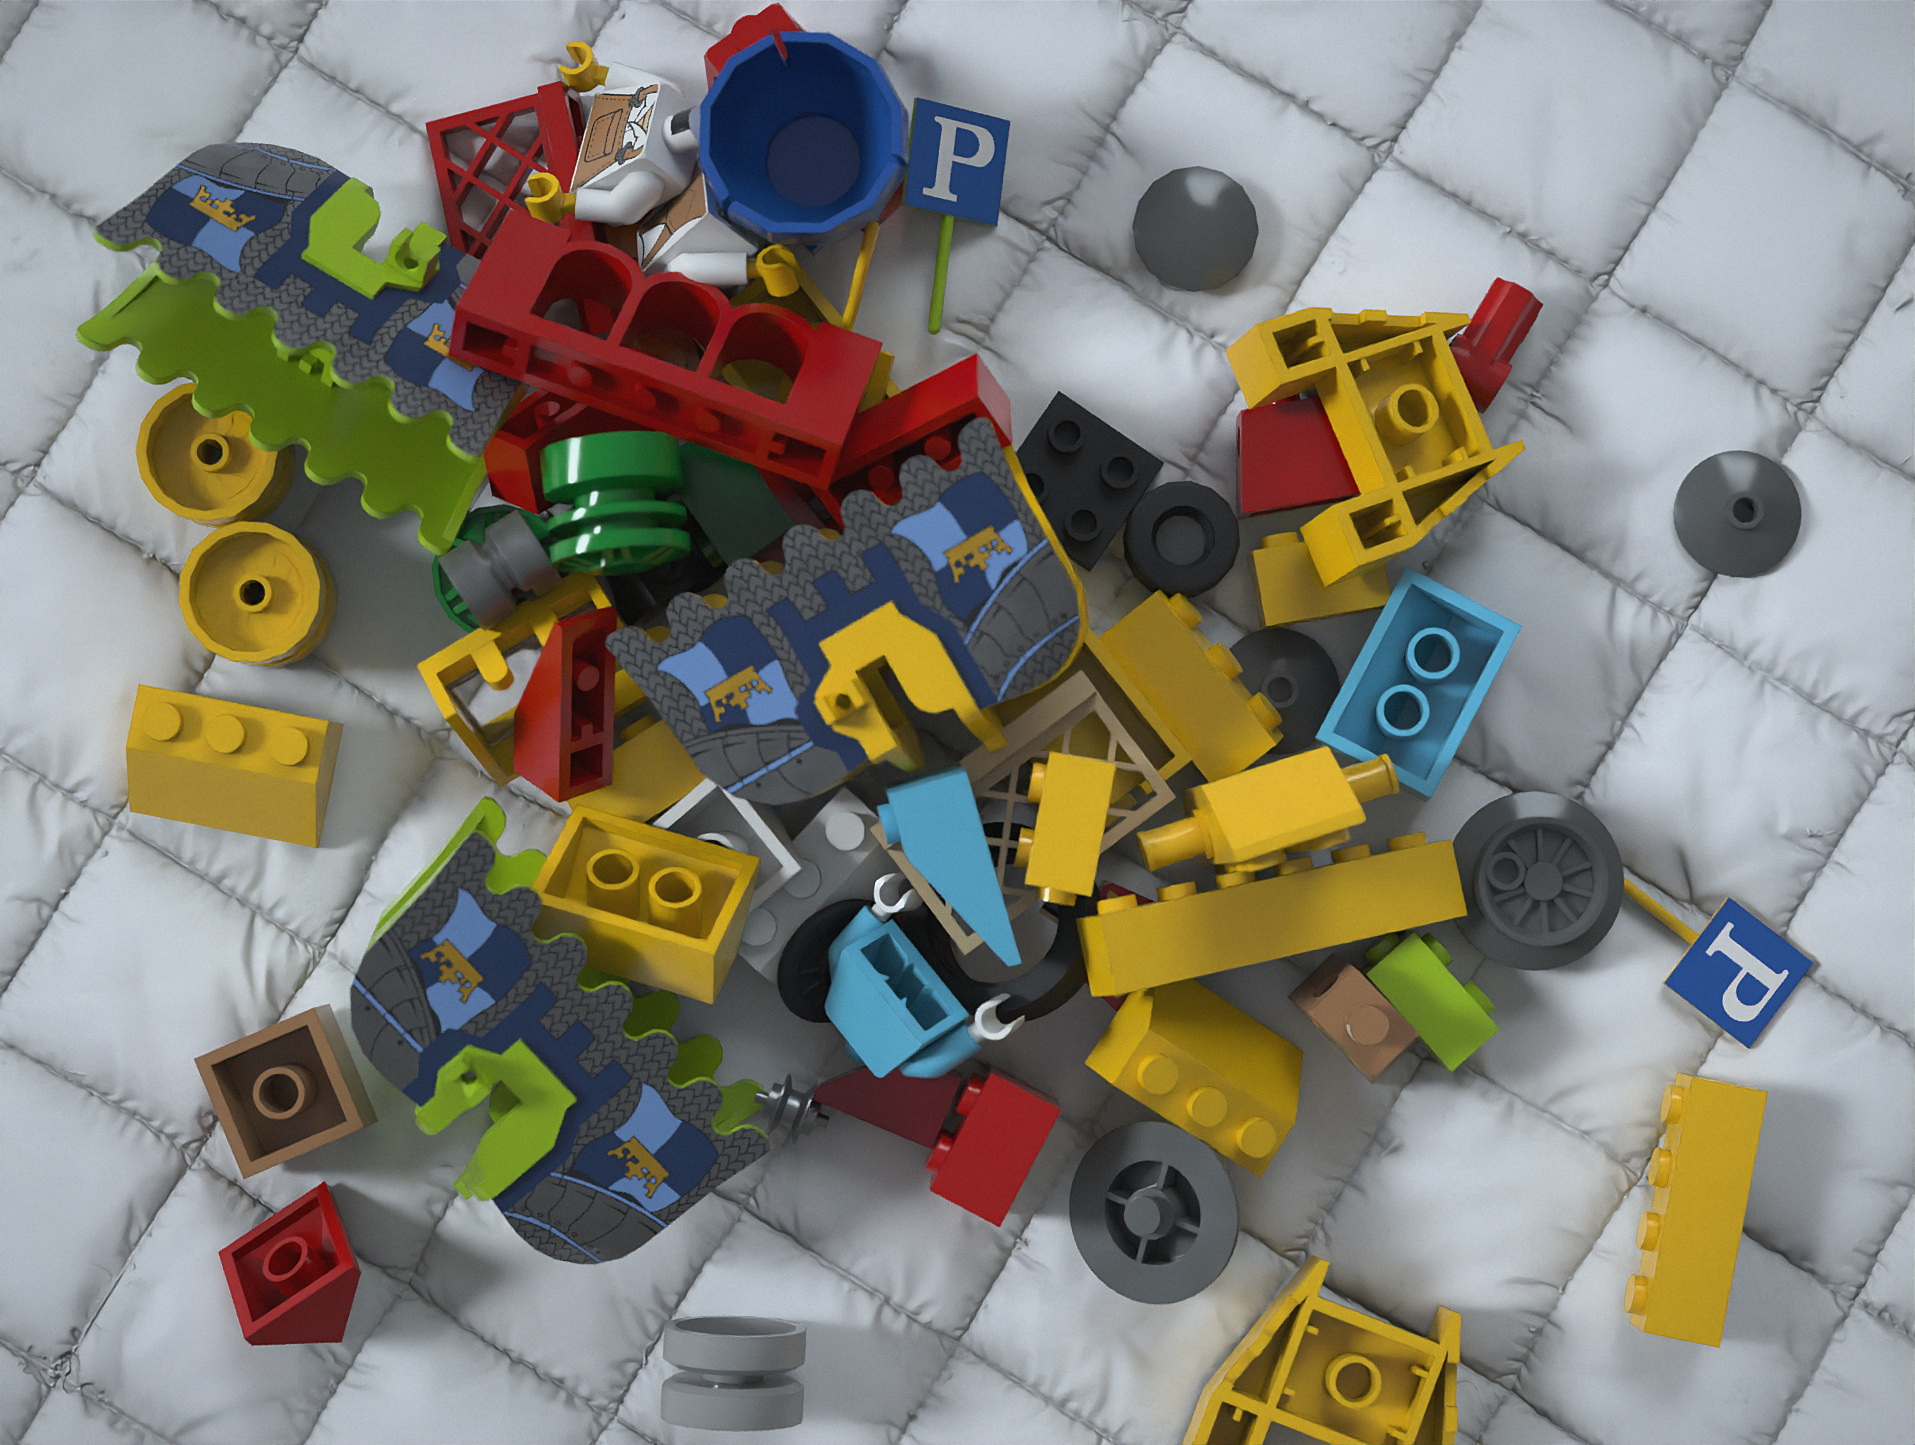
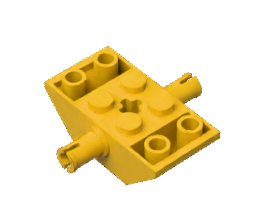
M1328 746L1303 752L1182 791L1186 818L1156 829L1136 833L1138 849L1148 873L1156 871L1157 868L1190 858L1194 859L1195 866L1213 865L1216 874L1234 871L1239 873L1246 870L1248 872L1286 861L1285 852L1289 854L1297 851L1300 853L1308 850L1317 851L1351 840L1347 827L1366 821L1360 804L1389 794L1399 793L1398 778L1387 754H1382L1375 759L1340 769Z

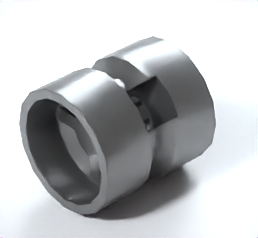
M517 509L485 529V542L482 544L467 540L438 559L456 590L485 632L516 613V600L521 596L534 601L563 583L556 569L552 568L550 559Z

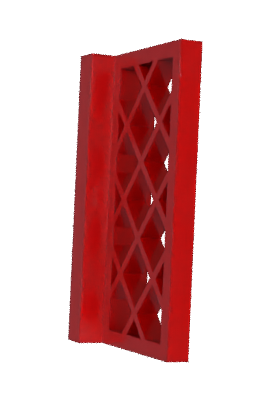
M562 81L537 87L538 93L425 123L452 247L480 259L486 247H489L492 243L493 235L510 208L531 216L529 210L516 203L515 199L533 169L539 173L543 172L554 175L560 184L562 192L569 193L586 129V121L580 94ZM535 112L540 134L525 156L501 139L515 117ZM495 123L490 133L479 127ZM471 129L486 140L466 171L451 162L446 135ZM497 146L522 161L503 194L478 179ZM543 152L548 169L537 163ZM454 172L463 177L458 187H456ZM474 185L499 200L481 232L464 222L461 210L462 204ZM566 213L565 217L559 221L560 227L572 231L571 241L591 240L608 244L604 225L601 222L575 220V213ZM467 233L476 238L471 248H469ZM582 297L570 298L576 302L582 327L578 331L607 340L618 316L609 307L596 300Z

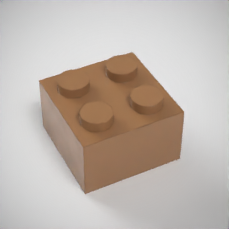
M330 1004L314 1007L194 1058L243 1179L378 1122Z

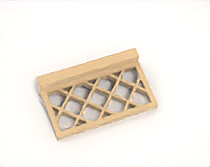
M1082 670L1003 728V732L1009 742L1007 746L991 754L983 743L958 762L962 764L967 773L974 800L979 796L1007 800L1002 839L985 838L988 845L1001 846L997 869V880L1001 894L1021 896L1006 907L1010 922L1039 901V899L1035 898L1037 886L1030 890L1002 886L1008 847L1017 849L1019 841L1009 840L1014 801L1037 804L1027 802L1028 796L1015 794L1019 766L1031 757L1048 759L1049 752L1041 750L1063 733L1061 754L1068 755L1072 727L1095 711L1111 733L1107 760L1089 757L1082 758L1116 764V769L1140 772L1157 794L1136 811L1108 807V815L1126 818L1105 834L1103 832L1099 855L1176 798ZM1117 742L1134 764L1114 761ZM1011 773L1008 793L989 790ZM881 821L871 827L870 831L882 847L887 850L964 955H967L983 943L984 940L975 931L969 936L965 933L952 915V906L947 901L944 905L929 885V882L907 860L901 842L888 845Z

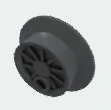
M1532 791L1510 794L1498 798L1479 809L1465 822L1455 836L1452 844L1468 915L1453 918L1466 940L1489 959L1521 970L1538 971L1559 968L1588 954L1604 939L1613 926L1621 907L1624 892V872L1621 857L1611 834L1604 824L1581 804L1569 798L1548 792Z
M1141 1121L1123 1125L1110 1131L1095 1142L1087 1151L1072 1181L1069 1217L1078 1250L1088 1267L1099 1280L1116 1293L1128 1299L1141 1303L1160 1305L1186 1300L1208 1288L1222 1274L1233 1255L1239 1234L1240 1211L1238 1196L1230 1173L1217 1153L1206 1142L1194 1137L1177 1125L1160 1121Z

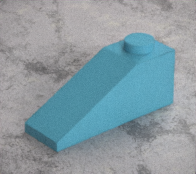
M954 764L884 785L889 803L877 806V810L888 845L901 842L907 860L1008 967L1021 964L968 776L962 764Z

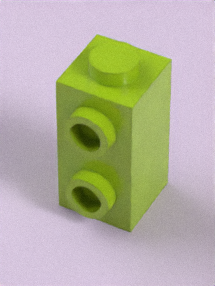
M1405 930L1399 936L1394 932L1383 934L1363 953L1369 962L1359 972L1420 1034L1418 1041L1442 1068L1452 1072L1500 1030L1489 1017L1496 1010L1493 1003L1471 980L1462 987L1446 968L1454 961L1453 958L1429 932L1421 938L1414 931Z

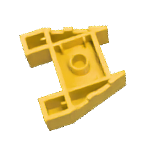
M1309 307L1256 324L1225 350L1249 410L1316 388L1361 493V496L1332 505L1300 528L1324 587L1376 570L1412 548L1441 520L1455 511L1479 487L1495 476L1526 449L1523 441L1520 440L1493 450L1447 343L1448 339L1471 323L1468 313L1424 312L1420 316L1387 315L1386 310L1364 309L1359 314L1333 313L1332 308Z
M1310 1255L1204 1386L1182 1445H1263L1271 1421L1332 1445H1455V1433H1457L1458 1426L1456 1388L1457 1363H1460L1461 1314L1439 1305L1428 1336L1424 1338L1318 1296L1330 1263Z

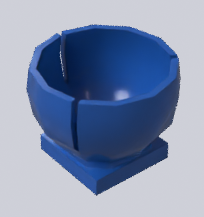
M780 31L782 42L788 54L786 59L781 55L776 40L771 33L730 57L700 105L699 167L723 213L728 214L729 219L774 244L803 245L815 257L826 245L832 246L866 227L867 224L876 221L903 180L908 167V111L884 68L872 57L831 33Z

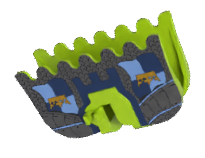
M231 142L213 144L193 152L142 195L95 227L93 235L95 240L108 249L116 252H128L140 245H150L155 247L160 254L117 298L101 312L77 328L76 337L79 343L96 351H110L122 344L135 346L140 351L135 366L137 375L145 382L153 385H165L177 378L185 377L192 380L196 384L192 396V404L199 414L208 418H222L233 411H243L252 417V422L249 427L248 436L250 442L256 448L266 452H277L290 444L303 446L308 451L304 469L306 475L313 482L321 485H335L345 478H356L364 484L365 489L360 501L362 508L370 516L378 519H390L402 511L416 513L421 520L417 532L419 543L437 556H443L451 550L471 509L489 483L483 453L508 417L528 393L530 387L527 383L448 355L456 306L481 260L448 245L447 235L422 221L413 231L405 227L391 241L387 258L381 264L362 254L365 243L374 235L381 217L379 204L374 199L373 188L354 177L347 176L317 157L295 149L262 143Z
M484 796L441 850L382 911L350 987L351 1028L363 1054L380 1074L417 1104L414 1112L417 1116L416 1125L426 1135L438 1134L467 1108H474L491 1093L489 1114L495 1124L486 1131L465 1171L453 1183V1186L466 1200L472 1196L478 1201L486 1202L492 1200L514 1231L536 1251L555 1260L576 1264H599L621 1259L646 1244L717 1186L770 1151L769 1137L761 1129L749 1124H742L736 1127L750 1116L765 1108V1106L754 1102L757 1091L768 1092L759 1083L750 1079H741L729 1086H721L715 1082L713 1074L722 1062L723 1047L719 1039L711 1034H698L686 1041H679L674 1038L670 1030L680 1016V1001L676 993L661 989L655 993L652 990L643 995H636L628 988V981L630 979L584 966L587 962L588 948L584 940L574 933H562L549 940H540L534 936L532 925L542 911V898L532 885L543 867L547 855L538 849L526 848L512 856L501 853L497 847V840L506 828L507 816L494 798ZM472 1070L475 1071L476 1077L468 1078L464 1074Z

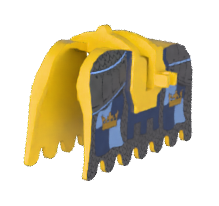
M977 418L961 431L958 444L962 455V463L956 471L946 472L933 459L921 455L909 458L902 465L899 475L904 493L900 503L896 502L886 506L874 493L864 490L852 492L843 500L841 507L845 526L843 535L829 528L817 530L815 527L805 524L794 526L785 534L782 544L787 561L786 567L782 563L767 561L760 564L747 558L734 561L727 568L724 578L729 597L718 593L707 595L704 598L690 592L679 594L669 602L667 617L670 627L660 625L644 631L641 628L628 626L608 635L605 642L606 647L646 694L705 777L735 798L769 805H779L805 800L827 792L855 778L872 764L876 765L889 761L909 773H916L923 769L925 758L920 739L897 701V696L887 678L879 669L888 663L908 698L920 710L935 714L951 708L955 709L965 726L993 754L1009 744L1003 732V723L996 705L1044 687L1061 677L1073 664L1083 646L1089 627L1086 591L1076 569L1035 497L1012 444L1001 449L994 428L988 418ZM869 690H870L872 693H874V699H873V697L871 696Z

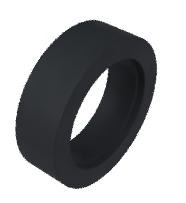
M1004 822L981 824L985 837L1002 839ZM1011 822L1009 840L1019 841L1021 828L1031 830L1035 828ZM988 845L994 868L998 867L1001 846ZM1008 847L1005 865L1015 864L1016 848ZM1094 880L1091 896L1077 894L1075 906L1058 903L1059 920L1057 932L1044 958L1026 974L1005 982H980L971 979L963 971L953 954L949 933L925 901H923L919 908L903 912V933L969 1015L975 1017L977 1009L983 1003L998 995L1009 994L1010 997L996 1006L995 1014L998 1021L1002 1024H1010L1024 1016V1022L1046 1016L1060 1008L1087 981L1088 975L1076 919L1098 914L1096 902L1102 900ZM929 883V885L932 887V889L935 891V893L938 895V897L941 899V901H942V902L944 903V905H945L946 900H945V899L938 893V891ZM912 884L910 885L909 890L915 889Z

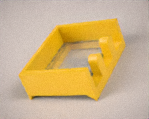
M572 572L562 578L563 583L536 600L530 601L527 599L516 606V613L486 632L480 627L417 664L445 720L500 788L521 776L513 770L514 712L554 623L607 606L615 609L593 574ZM617 612L618 630L627 626ZM617 660L614 720L649 700Z

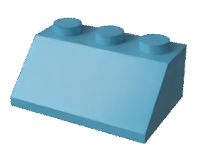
M1406 566L1315 739L1354 764L1363 763L1375 759L1379 755L1387 754L1396 771L1399 789L1427 802L1432 798L1522 626Z

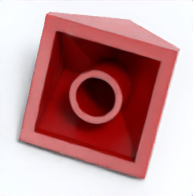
M324 1181L218 1252L244 1339L251 1346L340 1343L343 1340L361 1270L332 1188Z

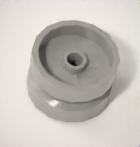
M696 1316L667 1321L664 1325L663 1359L678 1369L685 1371L674 1374L664 1380L661 1391L660 1418L675 1425L716 1431H768L790 1428L801 1424L803 1419L804 1385L782 1373L795 1370L804 1364L806 1327L796 1322L753 1316Z

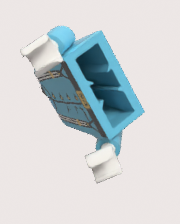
M903 872L884 875L877 880L874 886L875 905L872 908L865 905L836 937L829 948L828 958L831 986L824 1005L825 1011L829 1019L846 1039L845 1051L848 1057L855 1063L867 1065L875 1076L883 1078L898 1068L906 1077L938 1078L982 1050L983 1045L981 1042L984 1039L1000 1040L1018 1030L1023 1025L1025 1017L1022 1016L1009 1025L1000 1023L995 1014L996 1006L1010 997L1009 994H1001L983 1003L977 1009L973 1024L969 1025L965 1022L969 1016L967 1011L893 919L887 922V919L893 913L915 910L922 905L924 900L916 889L909 890L900 899L898 887L906 879Z

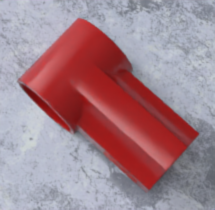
M1499 277L1491 284L1470 319L1471 323L1466 326L1462 334L1457 333L1449 344L1475 408L1481 414H1484L1504 384L1513 365L1509 364L1519 345L1524 341L1544 305L1529 290L1515 282H1509Z

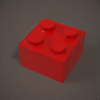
M990 1064L984 1077L972 1072L955 1105L957 1106L955 1111L962 1114L963 1117L954 1134L942 1129L925 1161L927 1164L924 1169L932 1173L930 1191L1000 1228L1056 1122L1061 1108L1057 1099Z

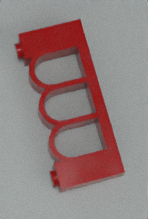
M512 209L509 210L456 306L448 351L449 356L828 491L868 392L883 345L882 342L824 321L820 322L817 331H815L802 316L781 306L754 303L743 304L732 309L728 298L715 285L696 282L681 272H661L644 278L641 267L627 253L605 243L591 240L571 241V230ZM582 297L596 300L609 307L618 318L607 340H603L547 320L543 316L549 307L557 301L565 298ZM669 328L682 331L695 338L704 347L705 354L695 373L631 350L630 347L641 333L651 329ZM755 359L768 362L780 368L791 379L793 387L784 405L717 381L718 375L726 365L732 362Z

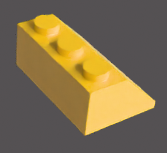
M139 684L126 743L130 812L319 848L344 724Z
M576 804L532 885L542 898V911L532 925V932L540 940H549L562 933H574L584 940L588 948L587 962L584 966L713 1005L737 955L760 870L761 858Z
M1190 978L1130 992L1090 1053L1085 1064L1121 1091L1194 1137L1206 1142L1216 1151L1261 1178L1296 1124L1304 1051Z

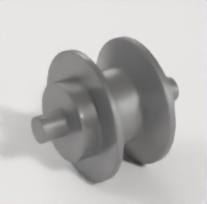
M788 1074L783 1085L774 1082L770 1094L758 1090L754 1102L765 1106L761 1119L769 1121L765 1134L769 1135L778 1126L785 1127L791 1130L792 1144L796 1145L800 1133L810 1136L813 1125L826 1129L830 1117L819 1113L822 1103L813 1100L818 1085L814 1084L806 1093L799 1092L792 1088L791 1074Z

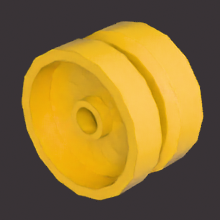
M194 382L179 385L156 400L141 423L135 452L140 477L158 503L184 519L191 520L201 526L217 529L239 521L259 522L278 509L293 484L297 464L294 444H290L277 452H266L256 448L250 442L248 436L252 417L243 411H233L222 418H208L199 414L192 404V396L196 388ZM215 450L223 452L221 459L217 463L213 464L210 462Z
M239 521L213 530L192 549L180 573L178 602L187 628L207 650L233 662L249 666L279 668L304 659L325 640L336 618L338 588L330 564L311 543L269 523ZM260 584H262L265 589V597L261 603L253 605L252 594L262 593Z

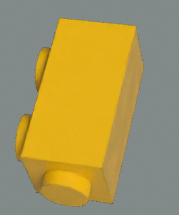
M1051 751L1049 752L1047 765L1034 762L1027 802L1039 804L1034 830L1021 828L1014 867L1027 869L1024 882L1025 884L1037 886L1036 899L1075 906L1077 894L1091 896L1116 764Z

